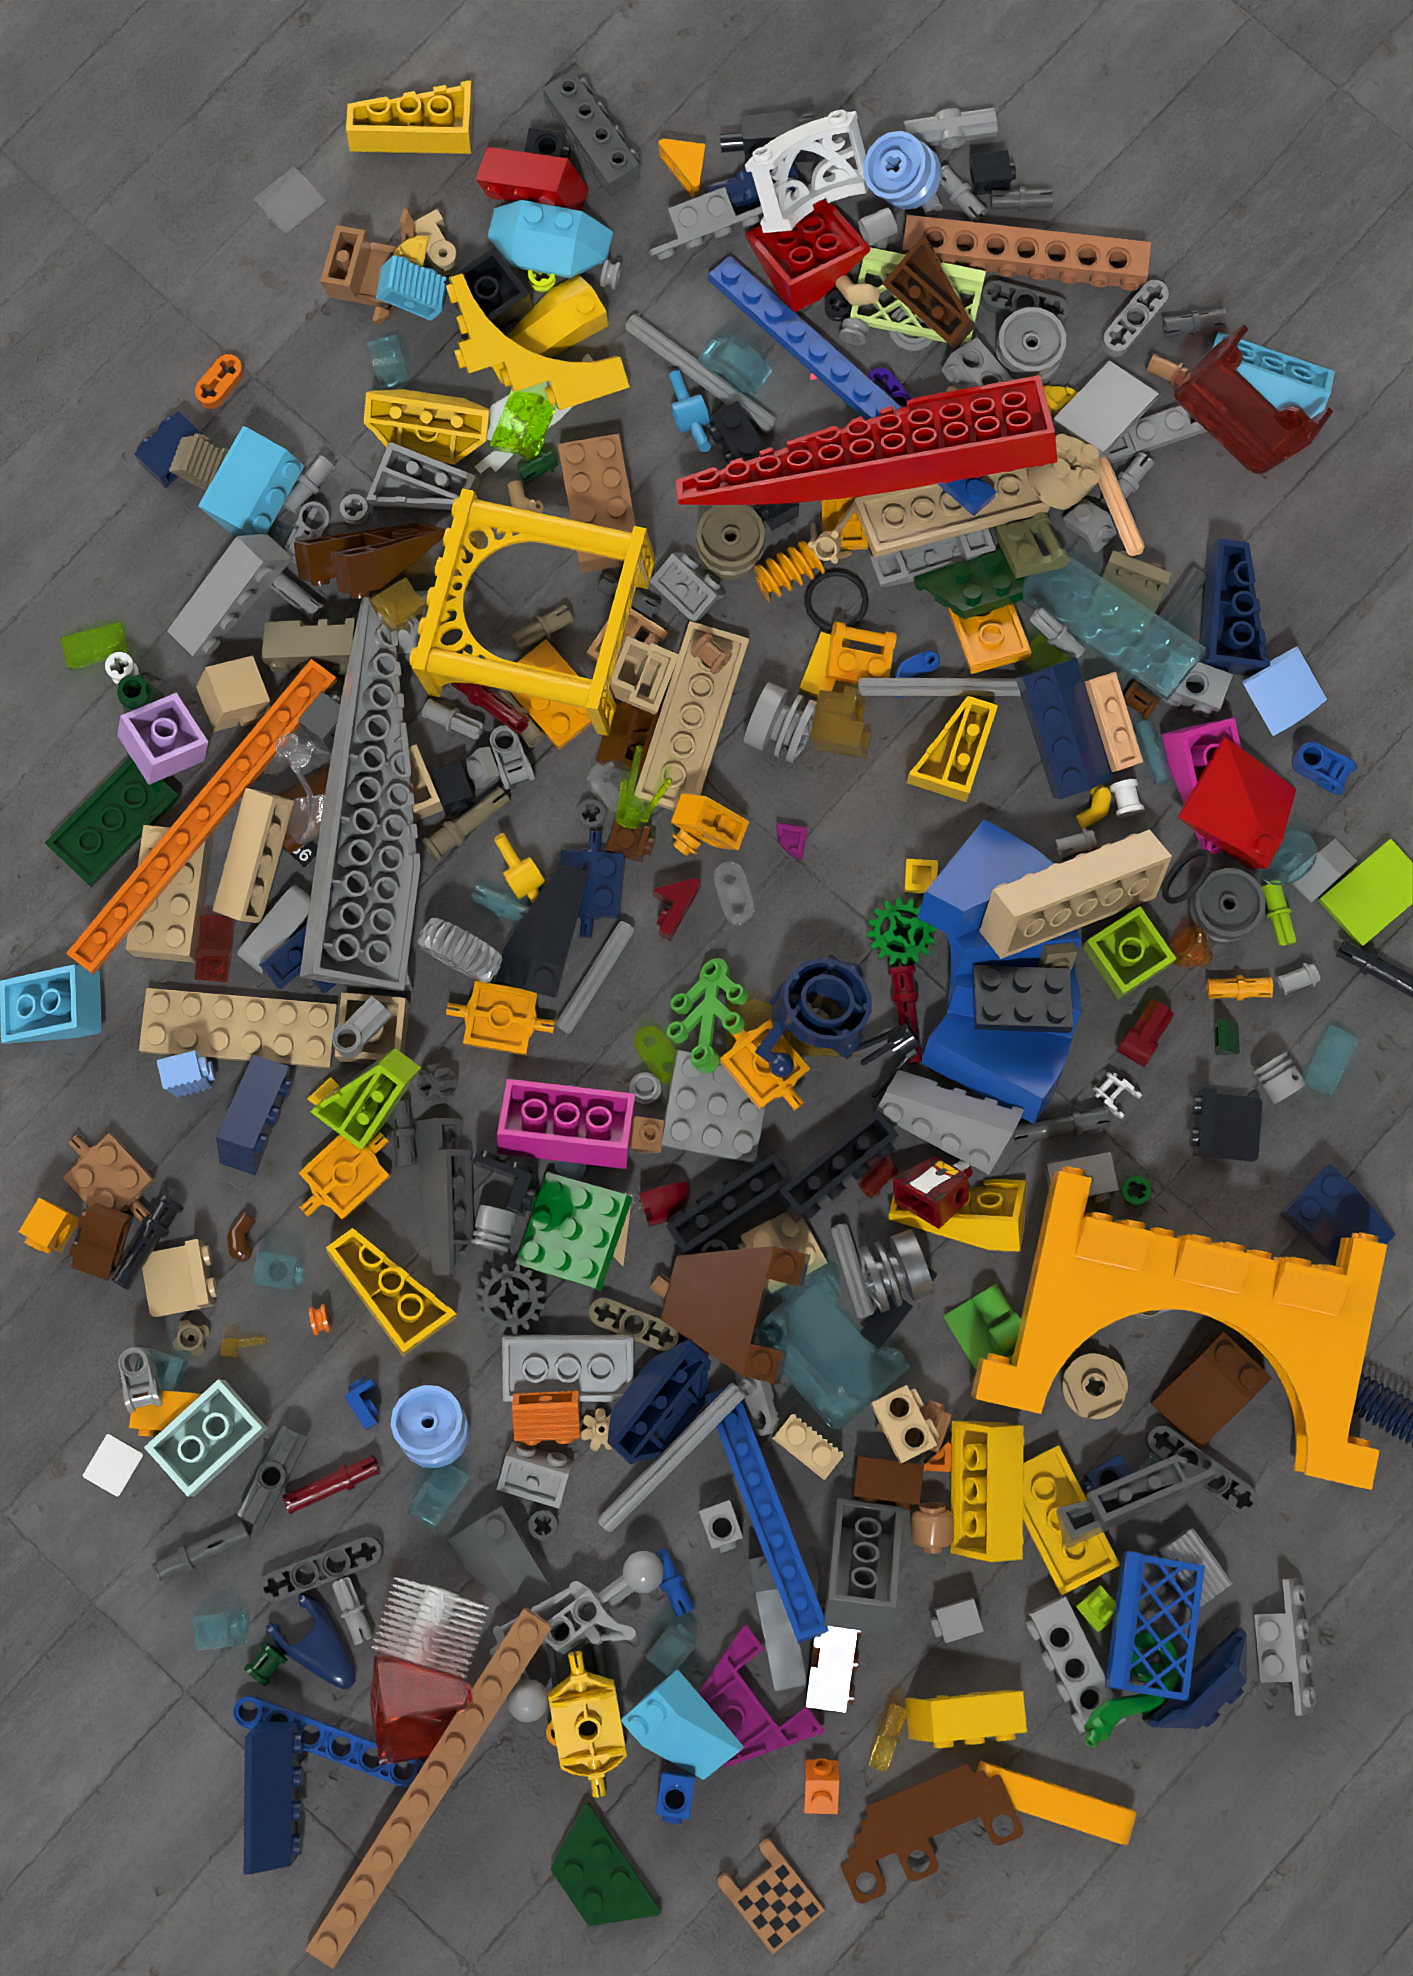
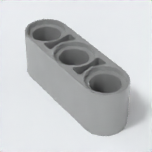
M298 885L291 886L243 943L238 951V957L261 975H265L266 973L258 964L307 924L311 896Z

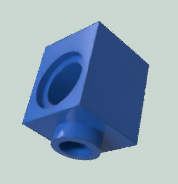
M668 1770L662 1771L656 1814L662 1815V1821L682 1824V1819L689 1820L695 1775ZM672 1789L682 1791L685 1796L684 1803L678 1807H673L666 1801V1794Z

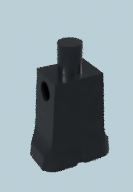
M813 104L793 110L741 117L742 132L720 134L721 153L744 151L746 164L756 149L765 146L778 136L794 128L815 121ZM800 150L793 163L819 162V154Z

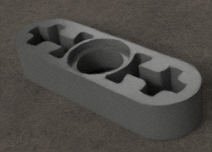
M998 280L988 282L983 288L981 303L990 312L1009 317L1014 311L1020 310L1016 302L1020 298H1028L1036 308L1039 307V302L1043 303L1042 309L1049 312L1053 307L1059 308L1057 318L1063 325L1067 320L1069 306L1061 297ZM994 291L1000 292V298H998L997 302L991 301V295ZM1011 294L1013 295L1011 301V306L1009 307L1007 306V302L1009 299V295Z

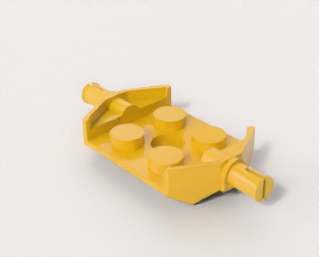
M576 1651L578 1664L575 1663L574 1652L568 1654L571 1667L570 1676L548 1692L560 1767L562 1770L573 1775L588 1777V1780L591 1781L593 1797H599L597 1784H599L602 1797L607 1794L603 1778L605 1777L604 1773L617 1767L627 1756L614 1680L587 1672L584 1669L582 1652ZM584 1721H592L597 1725V1730L592 1735H582L578 1730L580 1724Z

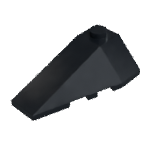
M558 864L504 947L502 953L503 960L497 972L496 980L523 990L553 998L557 997L590 872Z

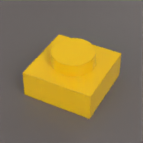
M906 859L904 892L925 893L937 878L938 860Z

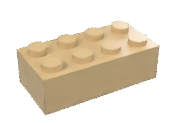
M143 825L138 866L170 829L169 827ZM210 835L128 933L126 950L132 956L196 963L213 839Z

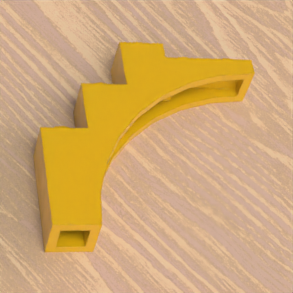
M463 274L449 277L451 284L446 285L447 293L451 304L456 302L458 304L461 315L456 316L460 332L461 334L467 333L468 339L457 342L459 349L454 350L460 369L465 367L467 373H472L503 362L504 368L499 369L504 386H510L513 392L548 381L549 386L544 388L549 405L555 404L556 409L559 411L630 387L621 358L618 356L596 361L569 362L547 358L523 348L505 336L485 316L474 300Z

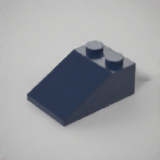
M1331 1164L1323 1167L1279 1214L1334 1266H1336L1341 1238H1351L1352 1233H1366L1378 1236V1243L1387 1244L1396 1235L1360 1192Z

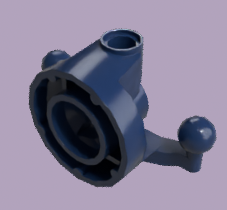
M832 954L827 959L818 958L799 965L790 973L788 979L781 984L771 998L769 1004L772 1005L773 1027L758 1046L755 1053L769 1063L770 1072L778 1078L789 1076L794 1070L793 1058L784 1052L775 1054L771 1051L786 1030L789 1029L799 1040L814 1047L833 1049L848 1060L863 1040L864 1035L861 1032L872 1012L871 993L863 979L862 968L855 963L844 964ZM807 1003H810L812 1008L823 1010L829 1019L816 1016L809 1009Z

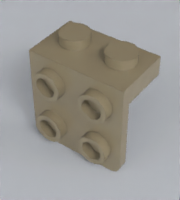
M1113 550L1088 611V617L1093 621L1137 638H1143L1149 630L1172 573L1166 571V568L1161 564L1155 562L1145 563L1137 560L1136 556L1128 555L1127 551L1117 552Z

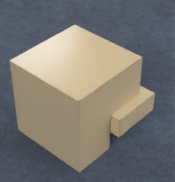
M626 636L621 643L609 688L612 696L655 715L661 704L679 654L651 642L646 644Z
M253 656L205 667L196 686L213 732L235 727L239 722L241 727L258 723L270 709V699Z

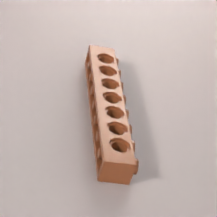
M914 215L906 216L902 254L905 255L924 235L929 242L935 241L941 245L938 248H933L940 262L999 273L1004 277L1021 275L1029 276L1037 281L1048 278L1060 280L1065 284L1083 282L1090 283L1094 287L1119 286L1127 291L1141 289L1148 277L1151 242ZM967 245L971 250L964 252L959 250L957 246ZM996 248L1001 251V254L993 255L988 252V249ZM1025 251L1030 253L1032 257L1022 258L1018 253ZM1057 255L1061 257L1062 261L1054 262L1049 256ZM1086 258L1092 261L1093 264L1084 265L1079 260ZM1119 262L1123 268L1116 269L1110 263Z

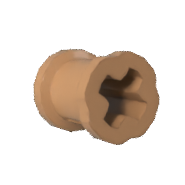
M706 633L694 645L691 655L693 657L698 656L710 667V672L715 675L726 666L732 657V653L729 650L724 651L712 640V635Z

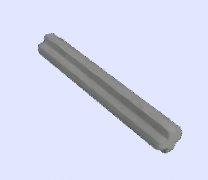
M620 921L557 1020L556 1026L563 1032L568 1034L572 1032L633 935L634 928L627 922Z

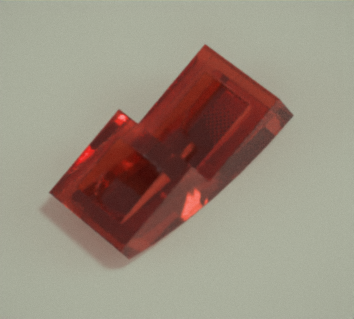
M201 915L199 947L196 948L195 980L228 982L235 919L222 915Z

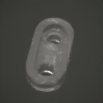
M724 862L714 872V884L723 915L728 922L734 925H743L749 922L754 914V902L747 878L739 864ZM727 875H732L736 881L729 885L723 879ZM735 905H742L745 910L742 914H735L732 909Z

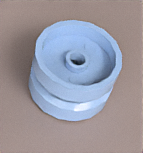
M896 131L889 132L878 138L869 148L864 160L863 175L867 186L887 203L903 210L915 209L927 203L936 193L941 181V164L937 154L925 143L912 134Z
M423 1385L411 1389L398 1400L392 1411L391 1428L395 1440L407 1457L422 1467L439 1468L451 1464L462 1455L469 1443L470 1426L465 1412L452 1393L439 1386Z

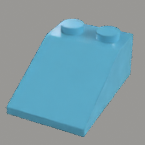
M74 964L1 980V1043L71 1039L102 1033L100 971L98 970L92 975L82 966Z
M678 1669L642 1698L621 1719V1722L643 1747L702 1780L744 1748Z

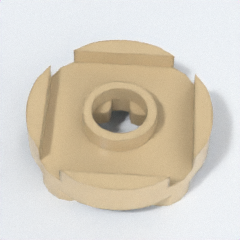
M1096 1353L1080 1356L1073 1360L1062 1374L1061 1392L1067 1406L1082 1418L1094 1420L1107 1418L1116 1413L1125 1400L1128 1390L1126 1374L1119 1363L1107 1356ZM1090 1377H1093L1095 1381L1101 1380L1103 1386L1099 1388L1100 1394L1098 1396L1086 1390Z

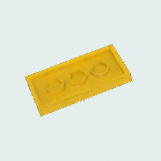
M1057 1445L1023 1462V1523L1060 1595L1120 1566L1104 1532L1066 1549L1056 1509L1084 1502L1087 1499L1060 1446Z

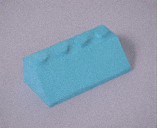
M1218 331L1199 387L1204 388L1207 393L1214 396L1225 395L1233 398L1236 403L1243 406L1254 405L1260 407L1269 415H1283L1292 418L1298 425L1317 427L1331 394L1335 371Z

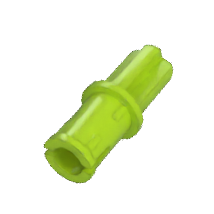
M1282 882L1264 885L1262 890L1269 914L1266 916L1267 919H1271L1277 944L1279 946L1291 945L1296 942V937L1289 915L1292 913V909L1287 907Z

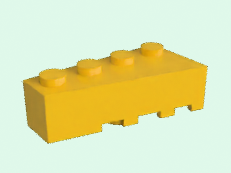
M471 80L460 82L461 86L447 89L446 85L433 87L434 91L416 94L415 91L403 93L404 96L390 100L386 96L349 103L347 107L346 133L350 151L471 154L474 107Z
M352 1228L326 1247L329 1257L403 1357L456 1319V1312L409 1276L405 1270L392 1262L355 1229Z

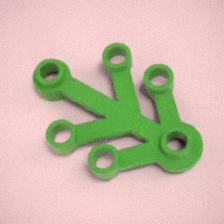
M720 958L711 959L705 963L699 974L700 980L686 994L680 993L675 995L670 1004L671 1008L678 1015H686L691 1011L693 1003L705 992L704 1000L682 1023L676 1021L667 1028V1036L674 1043L679 1044L687 1039L689 1032L701 1021L699 1043L691 1052V1063L702 1074L713 1072L720 1062L719 1054L712 1049L715 1017L717 1016L723 1021V1027L731 1034L740 1033L745 1026L744 1019L738 1013L731 1012L718 1000L719 989H723L726 992L727 999L735 1006L743 1005L748 999L747 990L740 984H734L730 980L729 966Z

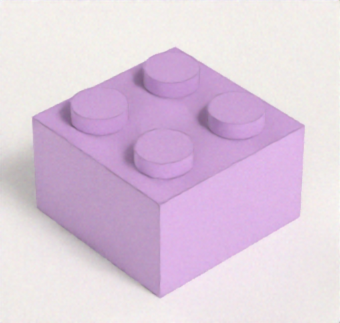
M177 693L120 716L117 736L148 784H152L205 760L208 740Z

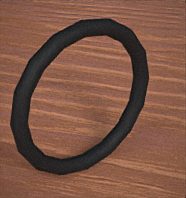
M831 570L820 574L811 581L806 589L804 604L807 615L815 625L826 631H832L833 625L826 624L818 619L811 605L813 590L825 578L834 576L847 578L854 582L860 590L862 596L861 610L855 619L846 624L847 627L853 628L862 621L867 612L869 598L866 587L858 577L847 571Z
M1198 849L1190 852L1172 868L1162 888V897L1167 903L1177 904L1185 901L1203 885L1213 865V856L1208 850ZM1205 856L1206 865L1196 883L1182 895L1170 897L1169 888L1178 871L1193 858Z

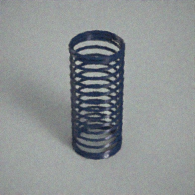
M1361 1372L1353 1415L1357 1414L1360 1410L1359 1419L1366 1415L1365 1421L1369 1422L1373 1418L1372 1426L1377 1425L1380 1421L1379 1430L1383 1429L1386 1425V1433L1392 1430V1437L1399 1433V1440H1403L1406 1436L1405 1444L1410 1443L1413 1439V1411L1408 1418L1407 1416L1413 1402H1411L1410 1398H1404L1403 1394L1398 1395L1397 1391L1391 1392L1390 1387L1385 1388L1383 1383L1378 1384L1377 1380L1371 1381L1370 1376L1365 1377L1364 1373ZM1367 1379H1369V1380H1368V1385L1364 1388V1390H1363L1362 1393L1360 1394L1364 1382H1365ZM1375 1383L1374 1389L1367 1397L1370 1386ZM1382 1386L1381 1392L1374 1400L1377 1389ZM1388 1390V1395L1381 1403L1384 1393ZM1395 1393L1394 1400L1388 1406L1390 1397ZM1400 1397H1402L1401 1403L1397 1406V1408L1394 1411L1397 1400ZM1408 1401V1406L1401 1414L1404 1403Z

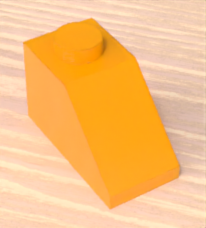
M162 1391L163 1405L157 1407L155 1404L136 1408V1411L130 1415L129 1428L139 1429L138 1436L156 1437L158 1431L165 1429L202 1394ZM149 1392L138 1394L137 1397L146 1396Z

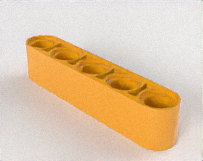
M984 1761L979 1762L977 1772L980 1770L985 1771L988 1778L995 1775L1001 1777L1015 1810L1116 1843L1129 1844L1137 1815L1136 1811Z

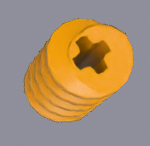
M805 541L798 542V550L792 546L788 547L787 556L782 552L777 553L776 562L771 558L766 559L765 568L760 564L754 566L756 582L768 602H771L770 592H773L779 598L782 596L781 586H784L791 592L793 590L792 580H795L800 586L804 585L803 574H806L813 580L814 568L821 574L825 573L821 560L815 556L813 548H810Z

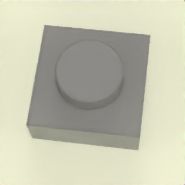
M490 746L478 748L465 760L467 773L472 779L475 789L487 787L500 775Z

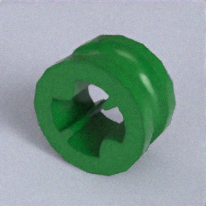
M1141 1176L1129 1177L1122 1185L1121 1193L1123 1199L1131 1205L1138 1206L1145 1203L1151 1195L1150 1183ZM1131 1182H1134L1137 1186L1141 1184L1144 1186L1145 1191L1141 1192L1144 1195L1142 1199L1138 1200L1136 1196L1130 1197L1127 1190L1131 1189L1128 1185Z

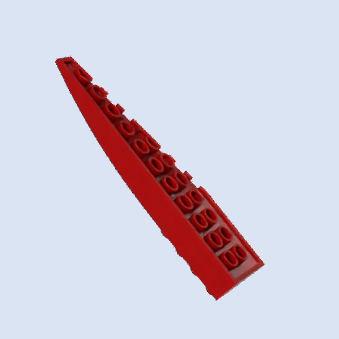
M1041 376L916 397L907 400V406L894 410L890 406L879 410V416L864 420L861 416L850 420V423L844 428L839 429L836 426H831L786 442V448L773 451L772 447L759 451L760 456L751 460L743 461L742 457L732 460L726 468L719 471L712 467L675 480L678 504L761 505L833 500L893 492L939 483H950L956 480L973 477L979 478L984 475L1012 472L1018 469L1057 463L1055 430Z

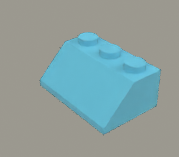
M243 426L198 507L235 538L236 536L267 534L302 472L304 465L285 448Z

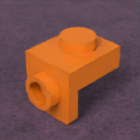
M824 1758L816 1760L807 1759L805 1761L804 1813L838 1814L839 1762Z

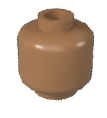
M925 1502L921 1503L919 1508L912 1512L911 1540L915 1545L923 1547V1552L930 1554L940 1553L943 1547L953 1542L954 1516L950 1510L945 1508V1504Z

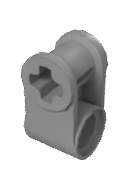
M506 725L495 728L491 733L490 743L505 790L510 789V785L526 779L530 781L535 780L518 734L514 733ZM509 736L514 741L508 749H501L496 745L499 738Z
M143 1347L124 1350L119 1357L118 1366L123 1384L124 1401L128 1412L133 1413L136 1411V1408L155 1404L157 1407L162 1406L163 1394L152 1353ZM134 1353L140 1354L143 1358V1367L137 1372L133 1371L129 1365L130 1357ZM149 1392L146 1396L137 1397L138 1394Z

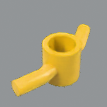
M504 833L499 834L494 838V842L510 867L502 872L518 900L527 895L533 904L540 893L538 888L546 882L533 860L528 856L521 861Z

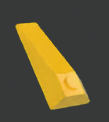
M578 274L551 288L509 332L507 337L529 351L551 358L608 327L607 311L592 286ZM503 362L491 366L501 384H504L499 369L504 368Z

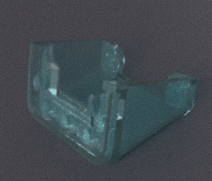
M823 1268L807 1281L803 1287H800L758 1325L757 1334L761 1345L788 1351L783 1369L784 1376L829 1426L834 1429H841L911 1366L905 1361L904 1355L898 1349L885 1346L878 1350L872 1343L860 1335L861 1330L836 1303L841 1295L838 1280Z

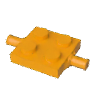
M475 981L472 997L467 1006L448 1002V1009H446L447 1016L464 1018L466 1025L464 1045L527 1056L530 1038L534 1031L553 1034L556 1020L537 1018L536 1005L538 993L515 987L482 983L480 981Z
M770 1019L759 1028L747 1033L743 1029L738 1034H732L737 1041L731 1050L720 1057V1063L755 1106L761 1110L772 1100L783 1096L794 1111L801 1107L805 1102L795 1092L793 1087L798 1079L809 1072L810 1067L785 1037L782 1036L771 1051L775 1054L784 1052L793 1058L794 1070L789 1076L784 1078L774 1076L770 1072L769 1063L755 1053L758 1046L773 1027Z
M379 1132L361 1151L339 1134L299 1172L302 1178L309 1184L314 1194L299 1208L310 1217L323 1204L331 1208L344 1221L391 1177L379 1164L375 1155L389 1143L386 1137Z

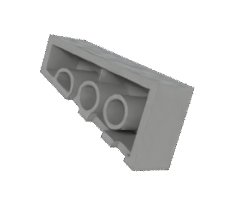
M901 1070L896 1072L877 1108L886 1120L988 1175L1011 1138L1025 1109L1013 1106L1011 1110L998 1106L997 1100L985 1097L984 1101L967 1096V1091L941 1088L936 1081Z

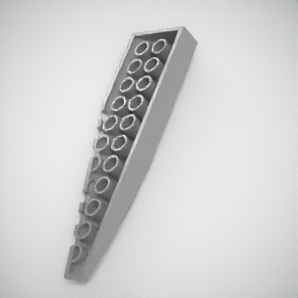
M367 597L362 598L336 725L322 812L300 977L335 984L403 991L421 863L420 853H417L416 838H418L417 824H414L412 806L415 804L414 795L410 789V755L407 726L403 720L402 710L405 707L404 696L400 691L399 676L401 675L400 662L397 661L396 652L398 638L394 604Z

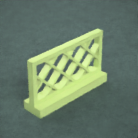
M870 247V252L862 261L858 284H866V273L878 275L884 282L906 255ZM941 262L958 294L974 295L973 303L966 308L968 312H971L970 316L975 323L986 271ZM883 285L878 287L880 293L887 290ZM895 295L893 296L896 301L885 308L881 306L879 301L874 303L873 305L878 312L870 317L857 314L859 306H852L850 318L864 321L869 327L893 332L898 331L903 334L927 337V339L946 342L932 328H922L917 321L919 317L916 314L913 315L911 310ZM901 306L908 318L901 323L893 322L887 313ZM973 330L960 344L961 346L971 341Z

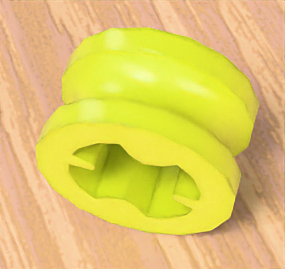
M528 270L529 284L535 291L547 292L554 287L556 275L547 274L548 279L542 278L541 281H537L536 273L540 275L542 273Z

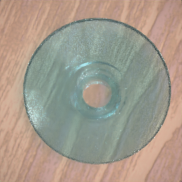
M1300 830L1285 831L1283 842L1268 868L1256 870L1260 877L1269 884L1287 885L1303 878L1314 866L1317 859V845L1309 834Z

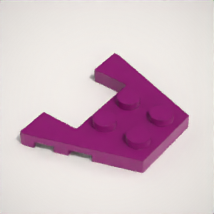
M746 1624L740 1629L698 1692L744 1746L740 1752L724 1763L725 1767L797 1743L809 1737L820 1735L825 1731L806 1706L781 1726H778L737 1672L739 1668L764 1650Z

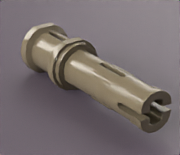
M498 786L493 792L457 819L446 821L439 831L429 838L425 837L422 839L421 842L436 862L441 860V856L455 845L459 846L462 844L467 834L504 806L511 803L507 795L493 803L504 791Z

